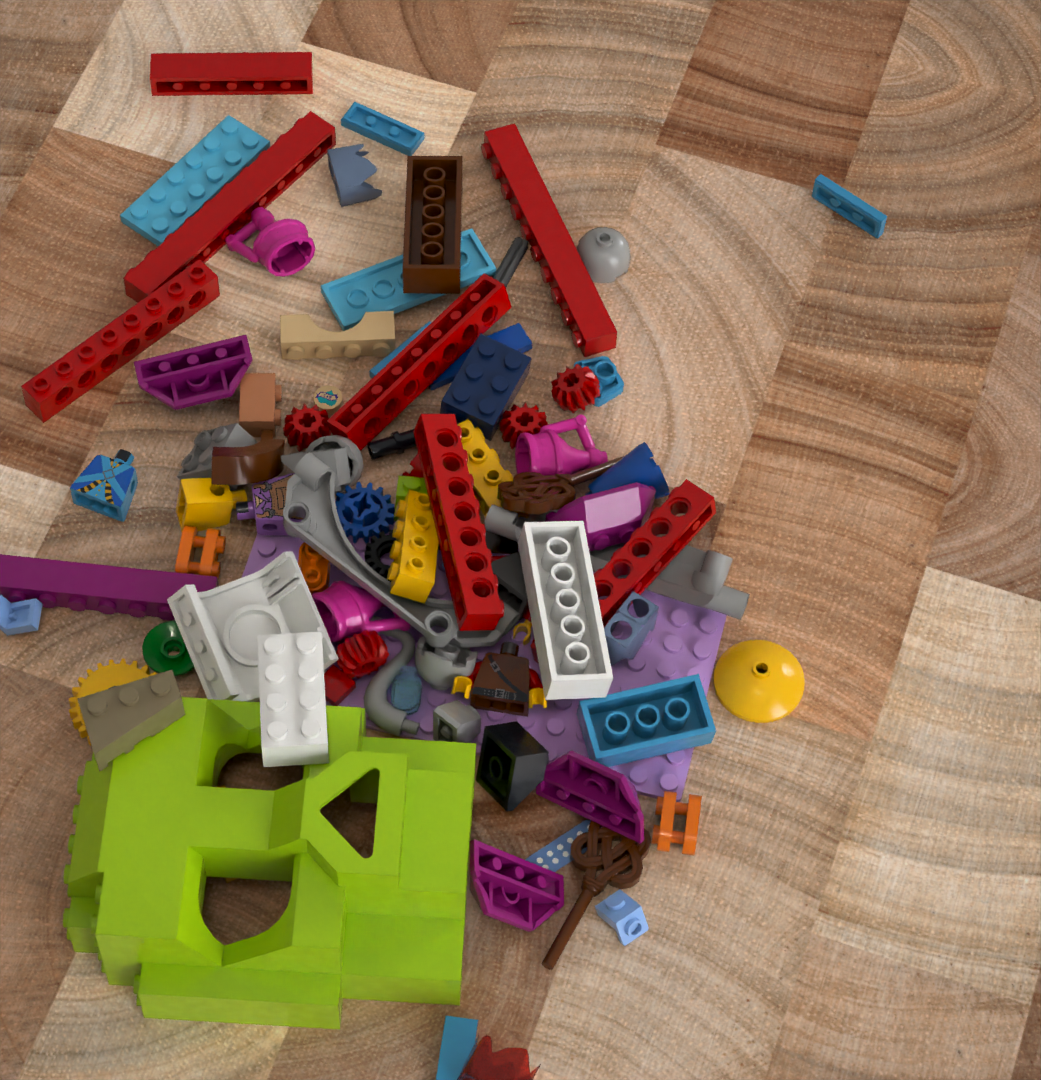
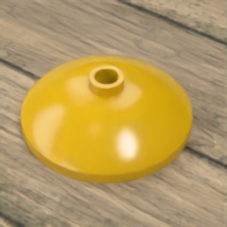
M755 639L739 642L721 655L714 670L713 684L719 701L730 713L749 722L768 723L784 718L797 707L803 695L805 678L800 663L790 651L774 642ZM757 669H764L766 672L759 673Z

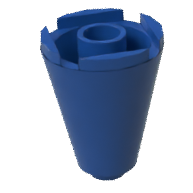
M643 442L588 485L589 492L585 493V496L636 482L653 486L656 490L654 500L668 496L670 493L659 465H656L654 459L651 458L654 456L648 445Z

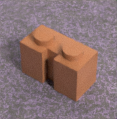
M245 373L240 381L239 425L252 437H261V429L273 430V437H276V426H281V409H276V402H282V385H276L275 373Z

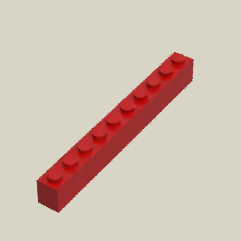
M312 111L303 118H299L288 132L281 134L270 148L262 151L252 164L244 167L233 181L226 183L215 197L207 200L202 208L193 216L188 217L178 230L169 234L164 242L155 250L150 251L136 267L128 270L123 278L126 295L138 303L200 259L205 264L226 245L225 238L227 236L234 235L252 221L251 213L254 209L258 207L267 208L328 152L327 150L332 149L336 145L335 127Z
M515 123L485 131L484 143L481 144L482 154L485 160L489 159L491 163V172L494 179H499L502 196L504 200H509L511 204L512 217L515 221L518 220L521 225L522 238L529 242L534 262H539L542 279L545 284L549 283L551 287L552 300L555 305L559 304L561 308L563 323L565 326H569L572 331L571 336L574 346L580 348L584 357L616 348L617 330Z

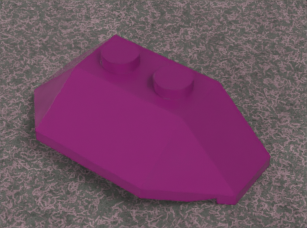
M242 335L135 361L134 366L139 387L172 409L178 410L231 397L253 359L247 335Z
M636 482L582 496L564 505L557 512L552 511L546 514L545 522L583 521L589 552L602 550L620 543H627L633 531L646 523L652 511L656 490L653 486Z
M572 750L547 764L544 780L536 787L537 795L640 844L644 841V816L635 786L624 774Z
M475 839L470 841V891L484 915L530 932L564 906L563 875Z

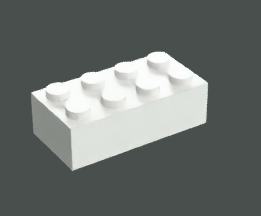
M322 631L257 635L263 767L329 763Z

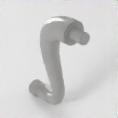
M373 616L372 621L380 620L382 618ZM400 629L377 632L378 635L384 634L400 640L403 647L391 661L374 675L368 684L363 698L365 711L370 720L380 729L396 736H400L402 731L417 735L420 723L406 719L407 712L395 708L387 700L389 686L413 657L415 640L411 633Z

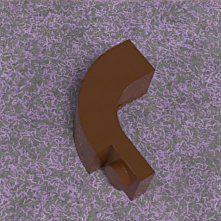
M261 429V440L254 445L245 447H213L211 485L252 484L278 476L284 469L281 455H284L285 440L273 439V430Z

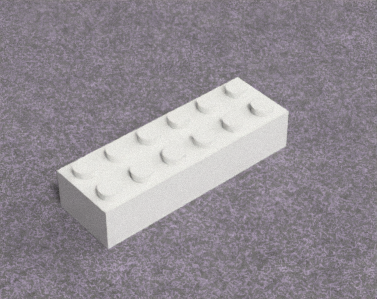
M524 522L518 540V547L545 700L605 698L613 681V674L584 522Z

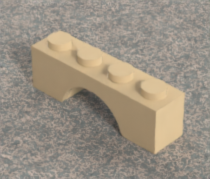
M394 311L365 312L363 318L356 326L339 332L320 328L312 321L309 314L280 315L282 359L385 357L395 350Z

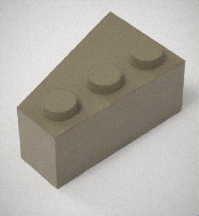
M173 670L77 698L99 772L108 766V762L123 752L126 755L132 751L134 745L147 736L153 737L185 715L182 697Z

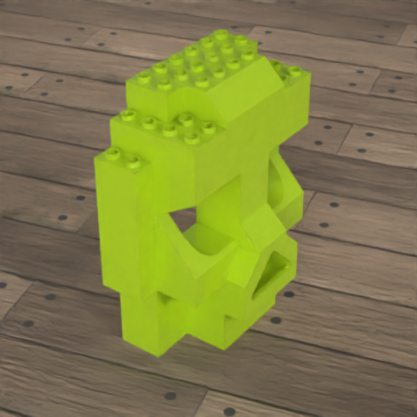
M182 697L185 711L183 717L153 737L147 736L135 744L132 751L126 755L123 752L108 762V766L100 772L94 752L92 754V761L86 762L84 776L79 775L77 781V794L81 795L80 804L74 805L73 824H76L75 834H70L68 841V853L72 854L71 864H66L64 868V884H68L67 895L71 897L70 908L64 909L63 927L67 928V940H71L74 952L98 953V960L102 961L101 971L106 973L109 985L133 986V993L137 994L136 1004L141 1006L144 1018L340 1030L343 999L460 1006L469 847L476 769V743L366 737L365 708L326 705L329 763L301 765L304 769L303 779L277 790L217 787L221 769L230 758L241 753H262L260 702ZM348 787H350L351 802L377 803L373 854L369 858H363L320 812L325 805ZM207 877L292 882L291 895L286 910L273 926L256 936L223 945L211 934L202 918Z

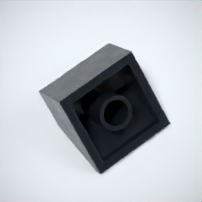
M517 721L485 726L476 781L507 812L513 811L544 780L546 766L549 761V752Z

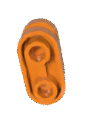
M184 525L175 572L215 576L219 579L221 562H217L219 554H224L226 536H221V530L211 528L207 529L205 537L197 536V527ZM196 548L203 549L200 562H193Z
M303 542L299 548L298 565L310 593L323 592L329 588L330 562Z
M664 791V797L657 796L655 815H661L660 825L653 826L651 843L657 844V851L664 852L670 851L671 843L683 844L682 854L694 856L702 796L689 794L688 803L676 802L677 792ZM674 814L686 816L684 832L672 830Z

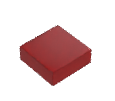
M332 665L324 673L325 699L332 706H338L356 688V682L348 678L335 665Z

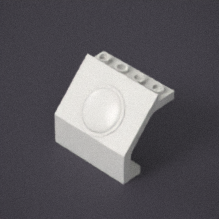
M293 551L283 552L263 569L248 576L204 592H197L194 584L185 585L167 599L207 699L248 702L260 700L257 635L322 631L324 673L327 671L326 668L339 660Z

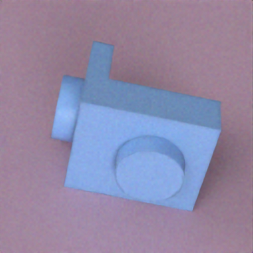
M0 595V630L7 636L38 631L43 604L36 598L11 603Z
M620 889L595 906L598 916L616 930L618 939L624 946L649 929L641 905Z

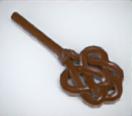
M624 456L571 475L555 474L544 476L536 472L519 473L514 476L513 481L498 484L497 499L501 501V507L505 510L528 514H543L550 510L561 509L564 505L576 499L575 485L599 477Z
M591 820L588 832L578 835L571 843L570 859L576 868L586 873L583 875L582 892L542 961V965L545 968L553 970L593 897L603 892L608 884L618 889L633 887L639 882L643 871L642 860L648 854L651 846V837L645 828L644 841L637 847L638 842L606 827L601 828L602 825ZM612 841L620 842L614 848H612ZM602 843L601 855L597 856V844ZM585 847H587L586 857L583 856L581 853L582 849ZM630 869H632L630 873L624 874L625 872H627V871H629ZM603 870L596 878V871Z

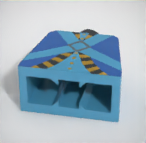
M123 449L117 452L114 459L97 455L71 485L70 491L73 503L124 522L138 484L136 469L130 466L134 456Z

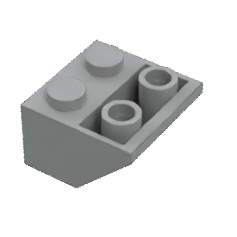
M238 423L220 426L207 431L204 430L195 438V445L190 454L183 459L181 463L182 468L177 477L180 480L211 478L213 447H245L254 445L258 441ZM229 485L230 491H234L238 487V485Z

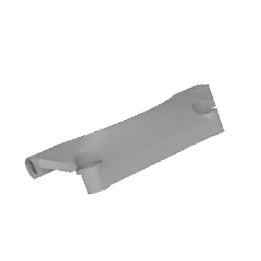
M311 452L305 454L294 469V475L287 481L286 500L283 509V526L286 533L292 537H299L424 635L429 645L440 648L447 645L453 639V642L459 647L494 646L515 626L520 618V613L504 601V616L500 618L495 630L459 631L452 601L428 597L424 604L390 594L391 582L379 575L360 557L341 526L335 503V472ZM296 516L303 518V520L300 522H293L290 520V518ZM437 625L445 628L446 630L441 633H436L432 631L431 628Z
M491 505L484 525L486 531L518 542L524 522H545L546 514L552 511L557 512L558 510H550L543 514H530L528 519L522 516L518 517L519 514ZM626 543L612 545L602 550L590 551L593 572L600 568L603 569L610 561L615 550L622 548ZM688 545L645 589L741 620L750 595L724 585L733 558L715 551L708 550L706 552ZM642 554L637 557H645L646 555ZM621 575L618 578H625L627 575Z

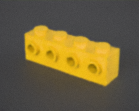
M467 419L457 425L462 429L461 442L463 450H466L468 454L467 467L469 474H472L474 479V496L479 500L480 511L486 518L491 505L501 507V501L497 499L498 484L513 481V476L509 470L503 469L497 452L493 448L489 449L479 427L475 428L471 421ZM513 511L519 514L518 517L528 518V513Z
M409 489L405 499H399L395 510V517H399V519L396 521L392 537L396 538V541L392 545L390 558L394 559V561L390 565L387 580L391 581L390 594L425 604L435 584L439 541L428 495Z

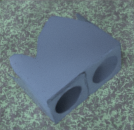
M364 144L327 150L329 170L341 207L373 200L382 195V190L374 189L372 185L364 182L377 171L374 164L362 157L369 152H359L364 147Z
M634 591L631 592L604 627L611 666L622 659H634L649 631H653L655 628L659 607ZM631 601L633 602L637 617L641 618H636L629 614L628 610ZM619 621H625L632 627V634L627 639L619 640L612 636V632Z

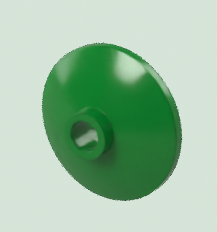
M176 621L161 623L151 629L143 641L142 652L146 664L153 671L159 674L173 670L174 676H179L195 668ZM172 651L179 652V654L174 656L169 655Z

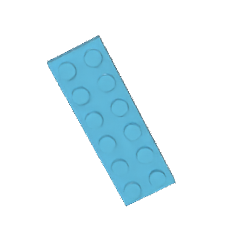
M228 115L120 215L121 222L156 246H160L165 238L178 230L188 217L197 213L207 200L215 197L226 183L233 181L244 167L252 164L262 151L270 148V141Z
M472 228L463 231L461 236L460 289L473 284L484 273L490 277L496 273V266ZM403 254L321 285V293L343 331L356 326L363 318L365 312L394 311V314L445 295L403 293Z

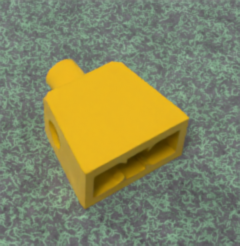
M211 478L181 479L176 506V514L181 532L184 525L197 527L198 532L208 528L212 529L230 523L232 509H236V503L247 501L245 490L230 491L229 485H211Z

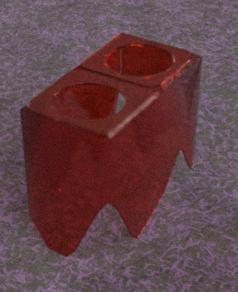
M485 1035L478 1045L477 1037L457 1080H533L540 1065L530 1073L527 1049L507 1047L493 1053L491 1037Z

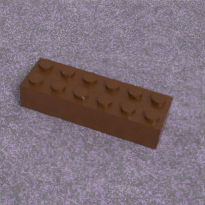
M407 156L403 293L460 294L463 193L462 156Z

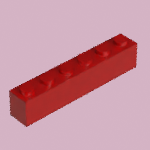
M312 52L152 53L150 62L152 96L313 94Z

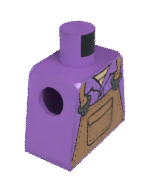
M294 473L254 483L252 485L253 501L236 503L237 520L255 518L257 533L260 535L290 536L286 533L283 526V509L285 507L287 481ZM293 516L290 520L300 522L303 518Z

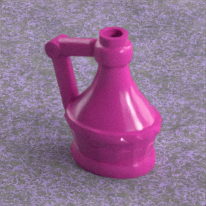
M258 207L252 211V222L245 225L234 235H229L225 238L230 251L237 252L251 262H259L266 267L268 272L275 276L285 277L297 273L310 263L315 253V244L313 239L308 237V230L305 224L296 219L276 221L272 213L263 207ZM256 230H259L260 233L254 241L253 249L242 243L255 233Z
M582 414L571 419L545 425L540 428V433L537 434L521 433L517 438L515 448L517 474L536 472L544 476L555 474L571 475L577 471L608 462V456L605 451L595 448L594 441L586 425L587 419ZM575 429L585 451L568 445L557 434Z
M334 581L323 592L311 594L331 642H340L344 637L353 636L354 633L360 634L364 630L368 632H383L395 629L408 631L411 625L395 612H393L395 615L393 618L371 621L373 615L381 607L387 606L364 588L351 585L345 581Z

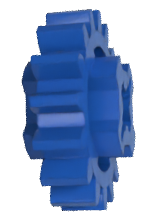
M357 482L356 489L352 490L347 485L345 486V494L336 493L335 503L341 526L347 537L353 536V543L356 544L359 538H363L365 544H367L369 537L375 535L379 539V532L389 533V525L394 524L395 506L391 504L390 494L383 496L382 487L373 490L372 483L369 482L366 488H362L361 483Z

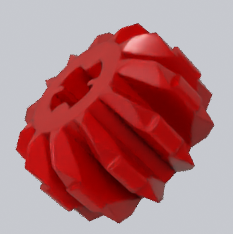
M576 364L573 369L566 366V371L563 373L557 372V379L551 381L552 397L563 411L569 410L573 414L580 408L585 411L588 404L595 405L594 398L600 396V382L588 366L582 368L579 364Z
M526 402L521 408L513 404L511 411L505 410L503 419L500 422L503 442H510L511 449H514L517 438L521 433L526 432L532 435L540 433L541 427L549 425L546 421L547 416L545 412H539L537 405L528 408Z
M304 403L301 410L293 407L291 415H286L283 427V434L287 438L289 446L297 445V450L301 452L318 438L331 436V430L327 423L329 419L326 410L319 411L317 404L312 408H308Z
M364 630L360 634L354 633L352 637L345 638V642L337 646L336 654L339 660L336 662L348 678L356 677L359 679L364 675H370L373 671H378L379 666L387 662L386 659L389 656L388 647L376 631L368 632Z

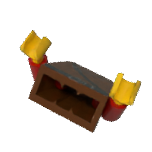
M513 642L502 643L500 654L486 653L483 661L476 662L470 676H457L454 678L451 694L462 692L464 693V698L468 699L471 691L470 706L475 709L528 717L529 708H533L535 704L543 705V708H547L543 685L537 672L529 668V659L518 657L519 646Z

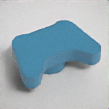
M600 356L574 363V367L576 364H579L582 368L588 366L600 382V396L594 398V406L600 407L622 394L624 382L617 372L616 366L608 357Z

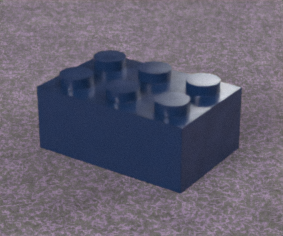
M480 333L441 401L440 414H455L457 424L469 419L475 428L479 427L485 439L491 441L500 426L505 410H509L529 374L532 358Z

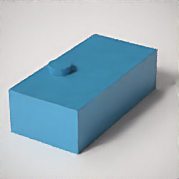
M699 674L608 694L605 698L579 701L576 713L589 759L606 767L710 744L716 733Z

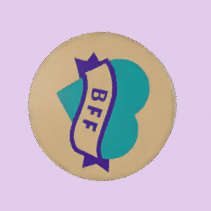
M322 386L314 393V405L317 404L319 411L326 410L328 415L335 414L342 407V393L334 386Z

